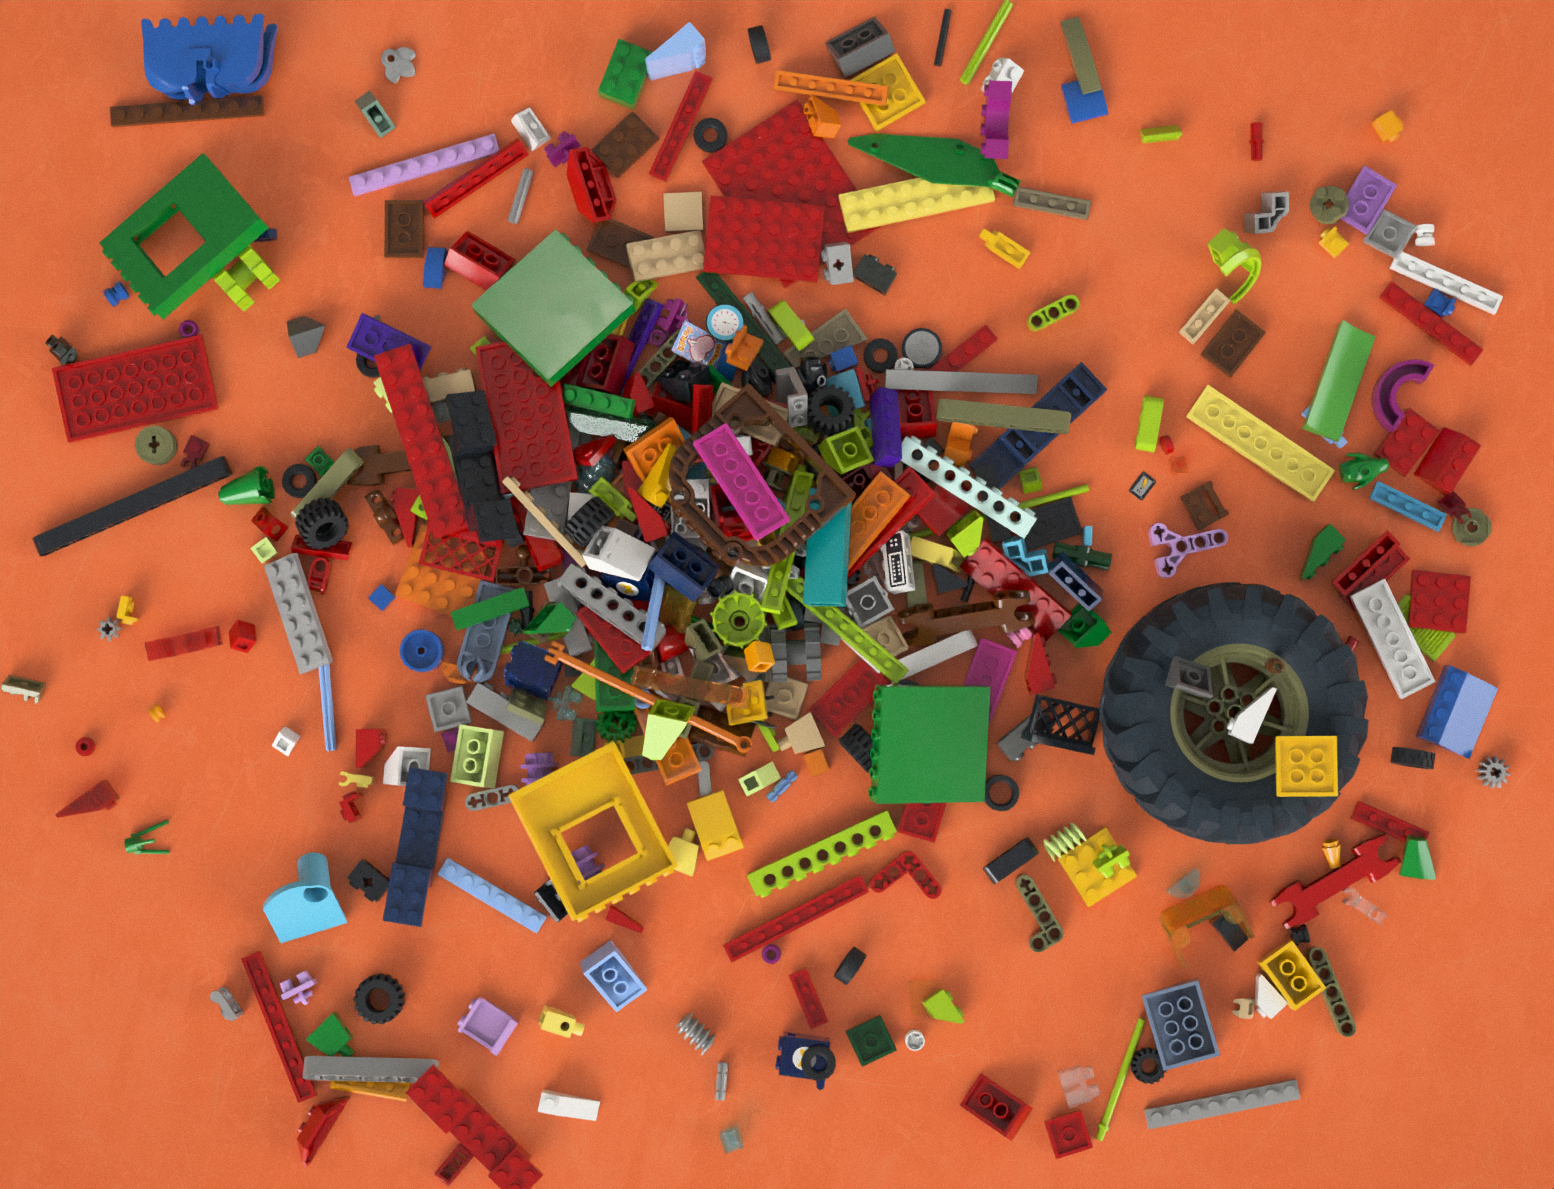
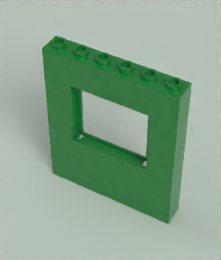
M202 153L99 243L104 248L102 253L109 260L112 258L113 261L110 263L118 271H122L119 274L126 282H131L129 284L130 288L136 294L140 293L138 298L145 305L149 304L147 309L154 316L158 314L164 320L268 229V226L212 161ZM180 211L205 240V243L165 277L140 244Z

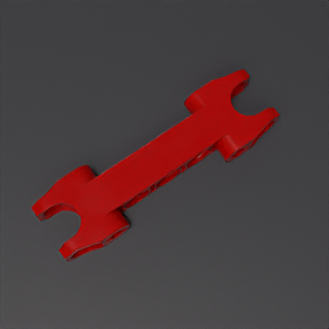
M1386 834L1364 840L1351 848L1355 857L1342 864L1341 867L1335 868L1305 887L1300 880L1294 881L1282 888L1278 894L1271 898L1269 902L1272 906L1286 901L1290 902L1293 906L1292 916L1282 923L1284 928L1289 929L1319 915L1315 907L1316 905L1367 876L1370 883H1373L1388 875L1402 861L1397 856L1387 861H1381L1378 857L1377 850L1379 846L1388 840Z

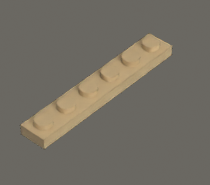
M507 476L502 481L504 485L574 560L583 567L586 564L582 556L584 551L581 548L577 550L572 545L574 543L572 538L567 533L563 535L559 531L561 528L554 519L550 521L546 517L548 513L541 505L537 507L532 502L534 498L528 491L524 493L519 488L521 484L514 476L512 478Z

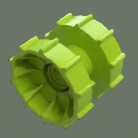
M250 245L238 254L241 259L229 270L223 267L212 277L243 311L255 303L245 289L256 279L259 278L269 290L280 281L277 275Z
M735 590L733 594L727 595L723 599L719 598V603L716 605L714 612L710 613L711 617H713L714 626L712 632L714 634L717 633L726 648L728 645L741 647L743 650L744 646L750 645L753 641L760 640L764 628L768 627L766 620L768 614L766 611H761V605L754 598L753 593L747 595L737 593ZM737 618L745 619V624L742 627L735 625Z

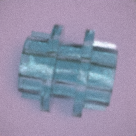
M604 454L593 467L584 465L577 467L578 480L574 481L577 490L584 494H591L589 490L601 476L612 483L616 477L614 472L616 466L613 460Z

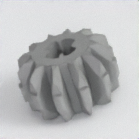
M1493 756L1492 760L1490 757H1486L1485 762L1480 761L1479 764L1483 768L1476 771L1482 774L1477 778L1478 780H1483V786L1489 784L1491 789H1494L1495 785L1501 788V782H1508L1505 776L1511 775V773L1506 772L1510 766L1503 765L1505 763L1504 759L1498 761V757ZM1491 769H1496L1497 773H1494L1496 776L1491 775L1490 772H1493Z

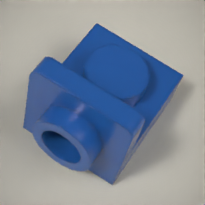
M1434 289L1423 305L1440 318H1443L1446 315L1450 316L1456 306L1453 304L1456 299H1449Z

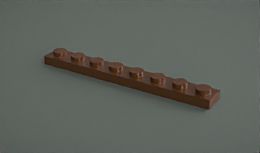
M263 96L197 101L196 105H190L189 101L110 107L111 126L126 127L264 116Z

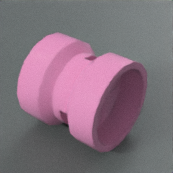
M1027 627L1006 633L1007 637L1017 648L1023 645L1024 640H1029L1033 636Z

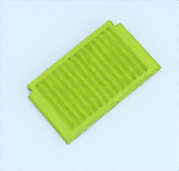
M1405 594L1398 602V606L1408 623L1410 595ZM1409 628L1420 651L1433 662L1436 661L1456 637L1452 632Z

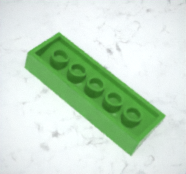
M1344 320L1338 324L1302 429L1336 442L1340 440L1376 336L1366 333Z

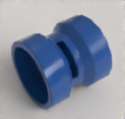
M120 281L116 282L114 287L103 290L105 297L113 307L118 305L122 299L126 300L130 297Z

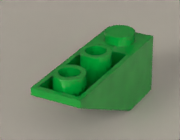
M1331 524L1326 525L1312 538L1299 577L1300 580L1311 579L1317 573L1315 571L1317 567L1325 566L1330 561L1329 556L1333 552L1337 554L1344 548L1343 543L1346 539Z

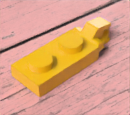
M983 229L979 234V237L986 241L985 246L1018 269L1022 267L1030 254L1028 250L1000 232L993 231V233H990Z

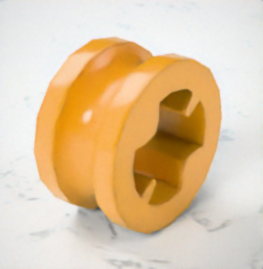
M155 703L153 708H148V712L159 723L160 718H165L166 715L161 707Z

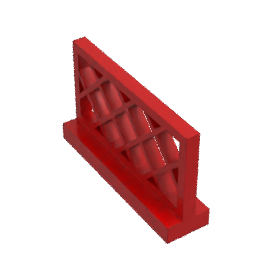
M429 522L427 523L419 565L494 582L505 539L479 544L477 531L469 532V528L446 535L449 537L445 539L441 537L442 541L432 546L429 541L432 531ZM452 537L457 538L461 544L453 550L450 549L446 542ZM470 542H476L479 550L470 555L465 545ZM444 543L449 553L439 557L434 548ZM489 546L497 547L496 555L488 559L483 550ZM463 547L468 557L458 562L453 553ZM433 550L438 559L432 563L424 562L426 553ZM482 552L487 561L477 566L472 557ZM452 555L457 564L450 568L445 567L442 559ZM470 559L475 568L466 572L460 564ZM489 563L492 568L491 577L483 576L479 568Z

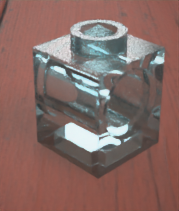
M738 1125L719 1132L725 1154L744 1147Z

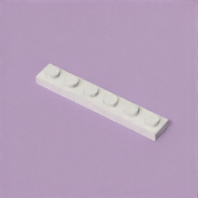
M1401 252L1397 260L1393 258L1389 267L1391 270L1493 315L1496 314L1503 296L1404 252Z

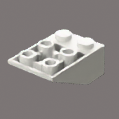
M711 479L687 480L694 489V503L711 519ZM679 494L676 495L674 499L676 501H682L684 500V496ZM671 506L672 533L675 531L683 538H699L700 536L695 531L691 532L685 525L686 521L682 517L678 518L673 513Z
M602 526L593 535L582 556L589 569L640 581L656 549L616 528Z

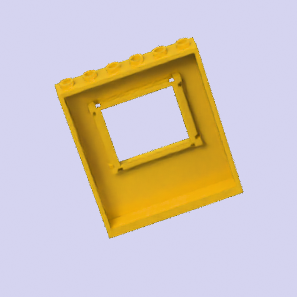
M614 741L508 795L572 921L576 919L578 922L585 920L589 917L588 913L593 910L595 913L602 911L606 908L605 904L611 901L613 904L623 899L622 895L628 892L630 895L640 890L639 886L645 883L647 886L658 881L656 877L662 874L666 877L674 873L673 868L678 866ZM614 806L638 853L584 880L561 832Z

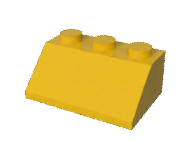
M1292 940L1271 950L1256 961L1279 994L1286 1000L1289 1008L1294 1011L1326 989Z

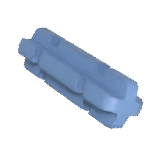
M790 770L786 777H783L773 788L774 790L770 791L766 797L772 803L775 802L778 796H781L791 785L790 783L798 778V775L793 770Z

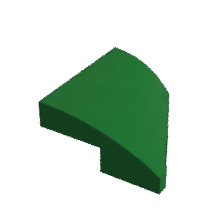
M1407 835L1399 871L1400 876L1428 880L1436 879L1427 839Z

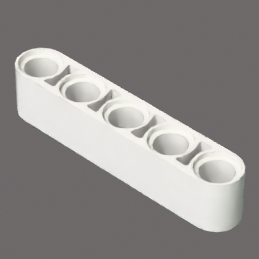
M972 630L962 631L899 659L909 669L902 679L978 646Z

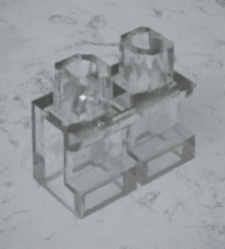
M1078 1065L1057 1071L1069 1109L1091 1102V1098L1100 1095L1097 1083L1087 1086L1085 1081L1095 1077L1091 1066L1081 1068Z

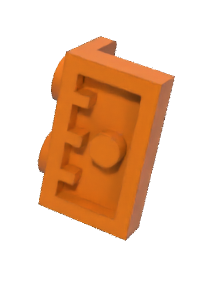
M743 325L740 331H736L733 343L728 344L725 354H727L726 363L747 371L763 346L764 340L746 333L747 326Z

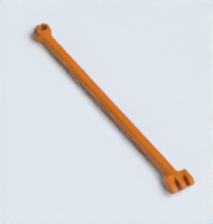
M552 641L551 646L557 650L549 648L547 651L553 657L549 655L544 657V660L554 665L559 660L652 706L658 698L564 653L565 646ZM693 714L688 721L689 724L735 745L741 753L748 752L751 749L750 747H752V741L749 737H739ZM746 743L747 748H742L740 744Z

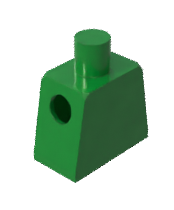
M336 1011L306 1038L309 1043L327 1056H334L339 1052L343 1057H350L354 1053L347 1044L353 1036Z

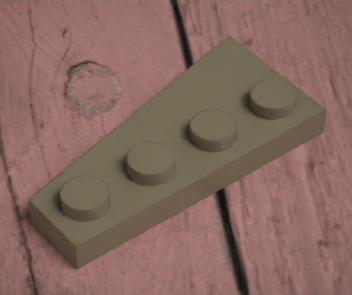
M845 308L811 333L814 341L801 351H798L793 345L783 354L796 369L800 367L799 358L815 356L821 359L850 345H857L868 339Z

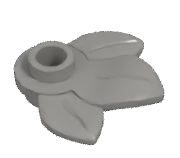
M401 47L396 51L393 49L385 50L381 55V62L385 66L386 77L391 82L397 83L400 76H415V68L411 60L416 56V53L406 47ZM389 55L394 57L393 62L388 61L387 57Z

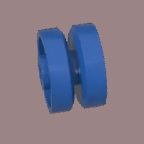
M423 629L414 630L407 634L402 640L399 649L404 665L418 672H430L438 668L445 655V647L441 638L435 633ZM420 647L425 649V653L422 655L419 651Z

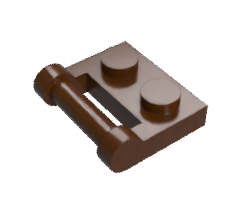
M1212 481L1180 497L1198 531L1229 515L1227 509H1224L1215 493ZM1205 490L1218 512L1214 516L1201 494Z

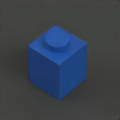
M851 345L831 353L828 360L831 370H835L837 374L858 365V360Z

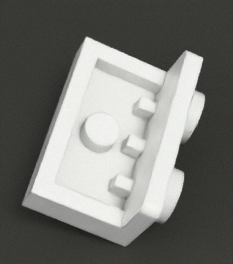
M999 57L993 63L989 75L984 79L981 90L984 92V84H988L989 80L1012 81L1013 92L1025 70L1009 58Z

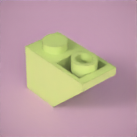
M772 761L738 780L746 796H749L776 782L781 777Z

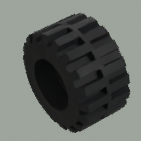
M826 384L823 385L822 389L818 387L815 392L813 391L807 401V426L809 429L813 428L815 434L817 432L821 433V437H824V435L831 437L833 434H839L849 428L855 413V404H853V398L848 397L849 392L847 390L844 392L840 386L835 388L833 384H831V387H828ZM831 405L839 411L840 415L828 417L820 411L819 407Z
M593 497L571 517L565 525L564 531L580 547L586 546L602 526H607L610 523L615 512L600 497Z
M318 498L316 501L312 500L311 503L305 504L304 508L300 509L299 514L296 515V528L306 545L313 549L330 548L331 545H336L338 541L343 539V536L347 534V529H349V521L340 505L334 499Z
M855 723L839 738V742L855 761L869 773L872 767L870 751L873 748V740L860 725Z
M375 974L359 984L355 991L354 1002H356V1005L354 1007L355 1010L358 1009V1015L364 1017V1021H370L371 1024H384L394 1019L402 1011V1007L405 1004V992L402 991L403 986L398 984L396 978H391V975ZM375 988L386 990L390 996V1004L384 1010L375 1009L370 1004L369 994Z

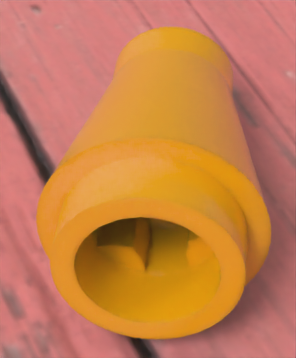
M1338 839L1323 841L1322 850L1329 863V867H1341V843L1338 842Z

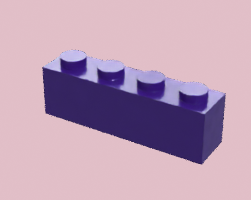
M880 387L870 396L874 465L892 468L902 459L897 390Z

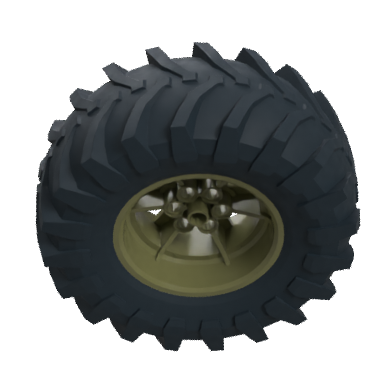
M1240 582L1215 583L1179 593L1155 606L1127 632L1107 667L1099 706L1105 752L1108 759L1113 763L1112 766L1124 789L1135 797V801L1145 812L1177 832L1207 842L1225 844H1254L1288 835L1304 827L1313 818L1328 810L1341 793L1339 791L1352 779L1359 765L1360 758L1357 756L1367 739L1369 720L1364 719L1368 695L1364 680H1360L1358 676L1356 656L1348 644L1342 645L1343 642L1331 621L1322 614L1317 616L1315 611L1302 599L1291 594L1283 595L1280 591L1261 584H1241ZM1174 656L1210 667L1213 689L1212 698L1199 697L1165 685ZM1268 658H1278L1284 663V670H1281L1282 673H1270L1264 666L1265 661L1267 662ZM1228 663H1239L1257 670L1259 674L1239 688ZM1274 687L1277 689L1280 719L1266 713L1257 733L1274 737V739L1261 754L1250 759L1249 743L1227 734L1229 731L1227 725L1231 718H1234L1235 715L1248 706L1242 701L1244 695H1249L1252 702L1268 688ZM1227 688L1233 694L1229 700L1224 697V691ZM1211 702L1218 704V710L1215 713L1209 709ZM1183 709L1204 718V721L1190 736L1184 724ZM1229 710H1234V717L1229 716ZM1216 721H1220L1223 726L1219 732L1214 729ZM1275 736H1337L1338 796L1276 797ZM1223 739L1231 764L1216 761L1206 756L1202 751Z

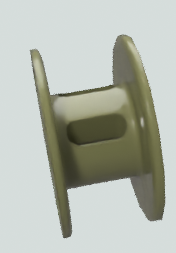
M152 425L145 427L139 432L135 440V449L139 457L147 463L163 465L171 461L175 456L177 442L170 431L161 426ZM156 442L160 443V446H157L156 449L153 448Z
M761 462L760 464L767 468L763 479L769 488L787 494V491L780 488V484L784 475L792 478L794 475L774 465Z

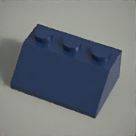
M675 531L647 566L692 602L702 594L720 568L718 564Z

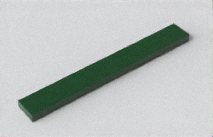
M701 272L696 276V279L717 305L730 304L740 310L744 318V325L747 326L746 333L764 340L763 346L757 355L773 371L775 377L776 370L792 367L717 273Z

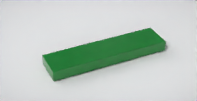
M522 587L450 613L455 628L459 631L529 607L530 604L525 589Z

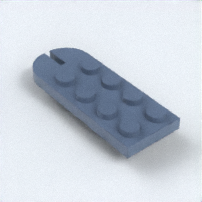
M480 580L474 604L516 589ZM512 612L466 629L457 661L458 670L464 678L471 681L475 665H478L476 675L473 676L474 682H485L494 675Z

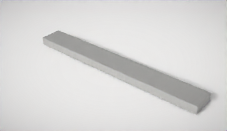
M886 369L885 388L1037 394L1038 375Z

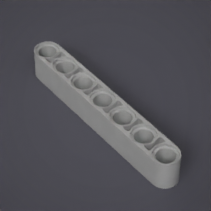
M307 1056L304 1058L303 1078L327 1081L415 1083L433 1064L439 1068V1061L413 1058Z

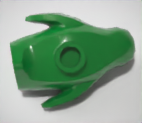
M1360 452L1346 454L1348 457L1355 458L1338 465L1340 478L1343 483L1359 482V484L1352 487L1353 490L1366 486L1379 474L1385 473L1389 469V462L1386 458H1374Z

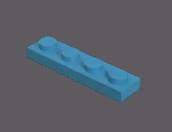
M1379 481L1375 483L1368 498L1436 532L1440 531L1447 514Z

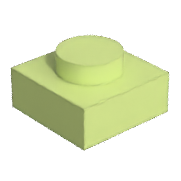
M265 537L251 547V550L261 564H264L278 554V551L268 537Z

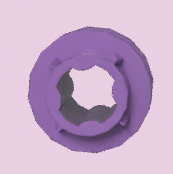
M553 753L526 754L525 764L520 765V769L527 768L528 778H521V782H526L527 786L552 773V767L559 766V762L554 763Z
M588 845L571 853L584 880L601 873V869L605 867L604 863L597 866L594 857L599 855L598 851L592 853Z

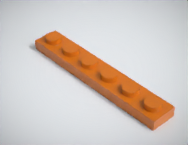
M776 70L774 90L880 106H886L889 87L780 70Z

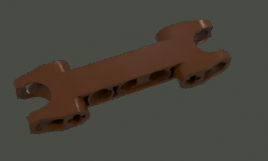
M452 435L443 436L448 445ZM380 445L364 446L355 449L354 451L364 460L362 464L363 470L358 476L350 477L347 484L363 486L385 484V474L411 471L406 452L398 451L381 454Z
M1010 589L999 591L993 594V601L938 610H934L933 605L930 603H923L897 612L898 623H911L917 626L914 630L902 634L908 646L935 644L940 640L939 635L993 626H998L1000 632L1008 633L1035 624L1034 613L1018 612L1016 610L1018 606L1031 602L1030 591Z

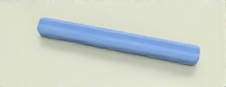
M656 573L654 575L641 645L642 649L646 651L653 649L665 580Z
M327 664L319 668L325 746L327 751H334L337 749L330 666Z

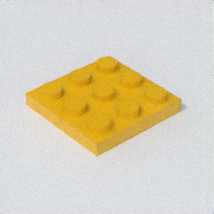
M897 53L850 80L889 87L886 106L859 102L876 132L926 103Z
M1275 736L1276 797L1338 796L1337 736Z
M1106 827L1087 838V841L1081 842L1080 846L1076 845L1074 850L1070 849L1068 854L1064 853L1061 855V858H1057L1088 907L1137 877L1130 865L1121 868L1116 863L1112 866L1115 873L1106 878L1092 863L1099 858L1097 854L1103 851L1102 844L1105 843L1107 847L1113 844L1116 847L1118 846Z

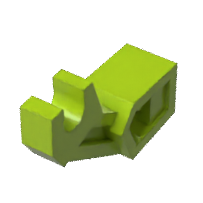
M861 408L855 409L852 428L858 426L868 448L871 449L873 448L872 433L868 427L864 426V421L870 415V411L863 413Z

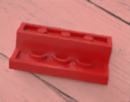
M1388 530L1331 582L1340 598L1352 611H1356L1349 597L1350 595L1381 579H1385L1387 582L1410 560L1399 547L1400 542Z

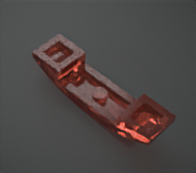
M219 626L145 642L148 661L165 659L223 645Z

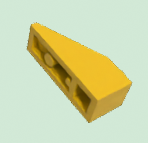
M668 443L637 491L647 501L660 508L663 507L672 490L669 482V466L678 448Z

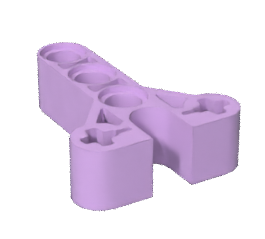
M1156 523L1148 530L1151 547L1165 544L1170 548L1168 556L1154 559L1157 574L1161 578L1172 577L1176 573L1177 565L1186 554L1217 548L1225 545L1228 541V534L1222 529L1185 537L1168 530L1162 523ZM1156 527L1158 530L1162 531V533L1159 534V537L1157 534H1154L1153 532L1156 530ZM1216 533H1219L1222 536L1221 543H1216L1214 541V535ZM1197 537L1202 538L1204 541L1202 548L1197 547L1195 544ZM1180 541L1185 544L1183 552L1178 551L1176 548V544ZM1165 564L1166 567H1170L1171 571H1168V575L1166 572L1162 571V568L1165 567Z

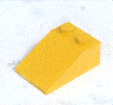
M723 789L687 802L707 861L744 848Z

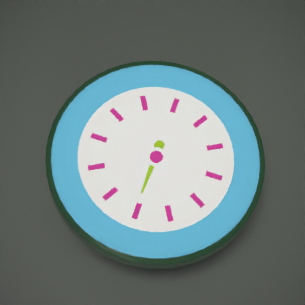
M719 304L713 307L706 318V327L709 334L714 339L722 342L732 341L736 331H740L744 325L742 313L738 308L730 304Z

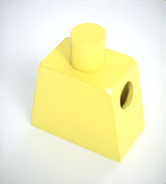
M685 828L682 838L674 836L668 848L678 865L673 869L693 876L699 845L693 843L696 831Z
M544 1005L538 1022L540 1029L570 1038L571 1033L581 1036L585 1027L584 1024L576 1022L574 1015ZM563 1022H567L565 1026H560Z

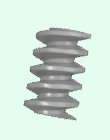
M691 1012L683 1017L674 1029L680 1027L678 1034L685 1032L684 1039L691 1037L689 1044L697 1043L695 1050L702 1048L700 1054L702 1056L713 1045L716 1035L708 1036L710 1029L708 1028L703 1031L705 1024L697 1025L699 1018L692 1020L693 1013Z

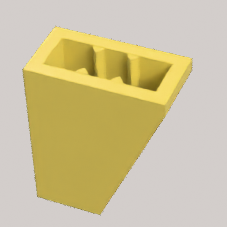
M912 537L910 545L913 558L932 565L936 563L942 568L957 574L961 573L962 568L959 566L966 557H963L960 552L922 538Z

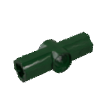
M1055 542L1052 553L1053 559L1064 552L1077 566H1090L1102 570H1109L1112 560V554L1095 551L1086 546H1072L1060 542Z

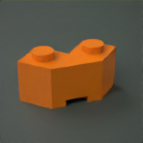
M951 422L943 457L947 456L954 461V465L964 467L966 460L971 459L973 449H969L972 435L977 434L979 425Z

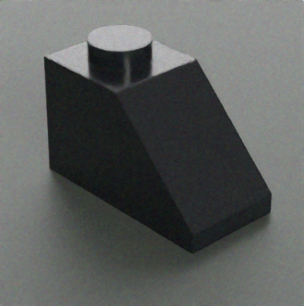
M1222 910L1209 921L1211 926L1234 952L1249 940L1238 923L1226 910Z

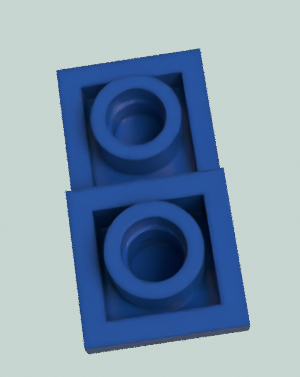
M428 247L423 274L424 288L442 289L446 275L444 263L448 255L446 248Z

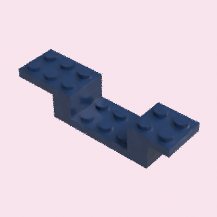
M1081 362L1031 408L1071 413V424L1103 395L1107 389ZM1008 428L969 466L975 472L974 467L993 463L999 489H1001L1059 434Z
M409 767L403 805L405 806L396 862L392 863L383 921L422 927L428 888L432 886L448 793L445 791L448 773Z

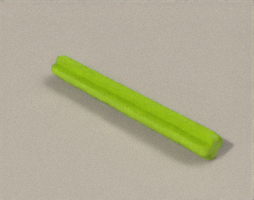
M1008 0L1003 1L960 78L962 83L966 85L970 83L1012 9V2Z

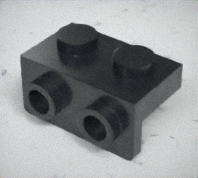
M551 879L534 892L537 900L544 905L550 917L557 923L568 915Z

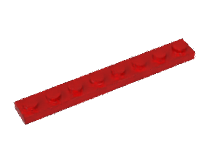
M858 875L727 942L723 947L732 963L861 897L869 891L861 875Z
M261 951L242 958V963L298 1103L318 1095L312 1080L303 1078L304 1059Z

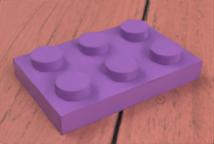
M1364 165L1346 194L1349 201V210L1346 216L1340 219L1367 235L1397 185Z

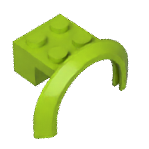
M1223 228L1208 242L1213 262L1220 267L1221 272L1226 277L1239 265L1250 272L1245 283L1230 297L1231 303L1236 304L1256 282L1261 271V255L1258 250L1251 248L1246 242L1242 243L1233 231L1229 232Z

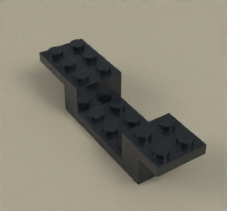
M485 391L447 394L446 401L454 432L449 440V446L469 532L477 531L479 543L517 538L518 531L510 499H502L491 453L497 442Z

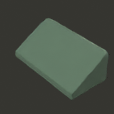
M574 717L570 756L584 757L594 752L596 719Z

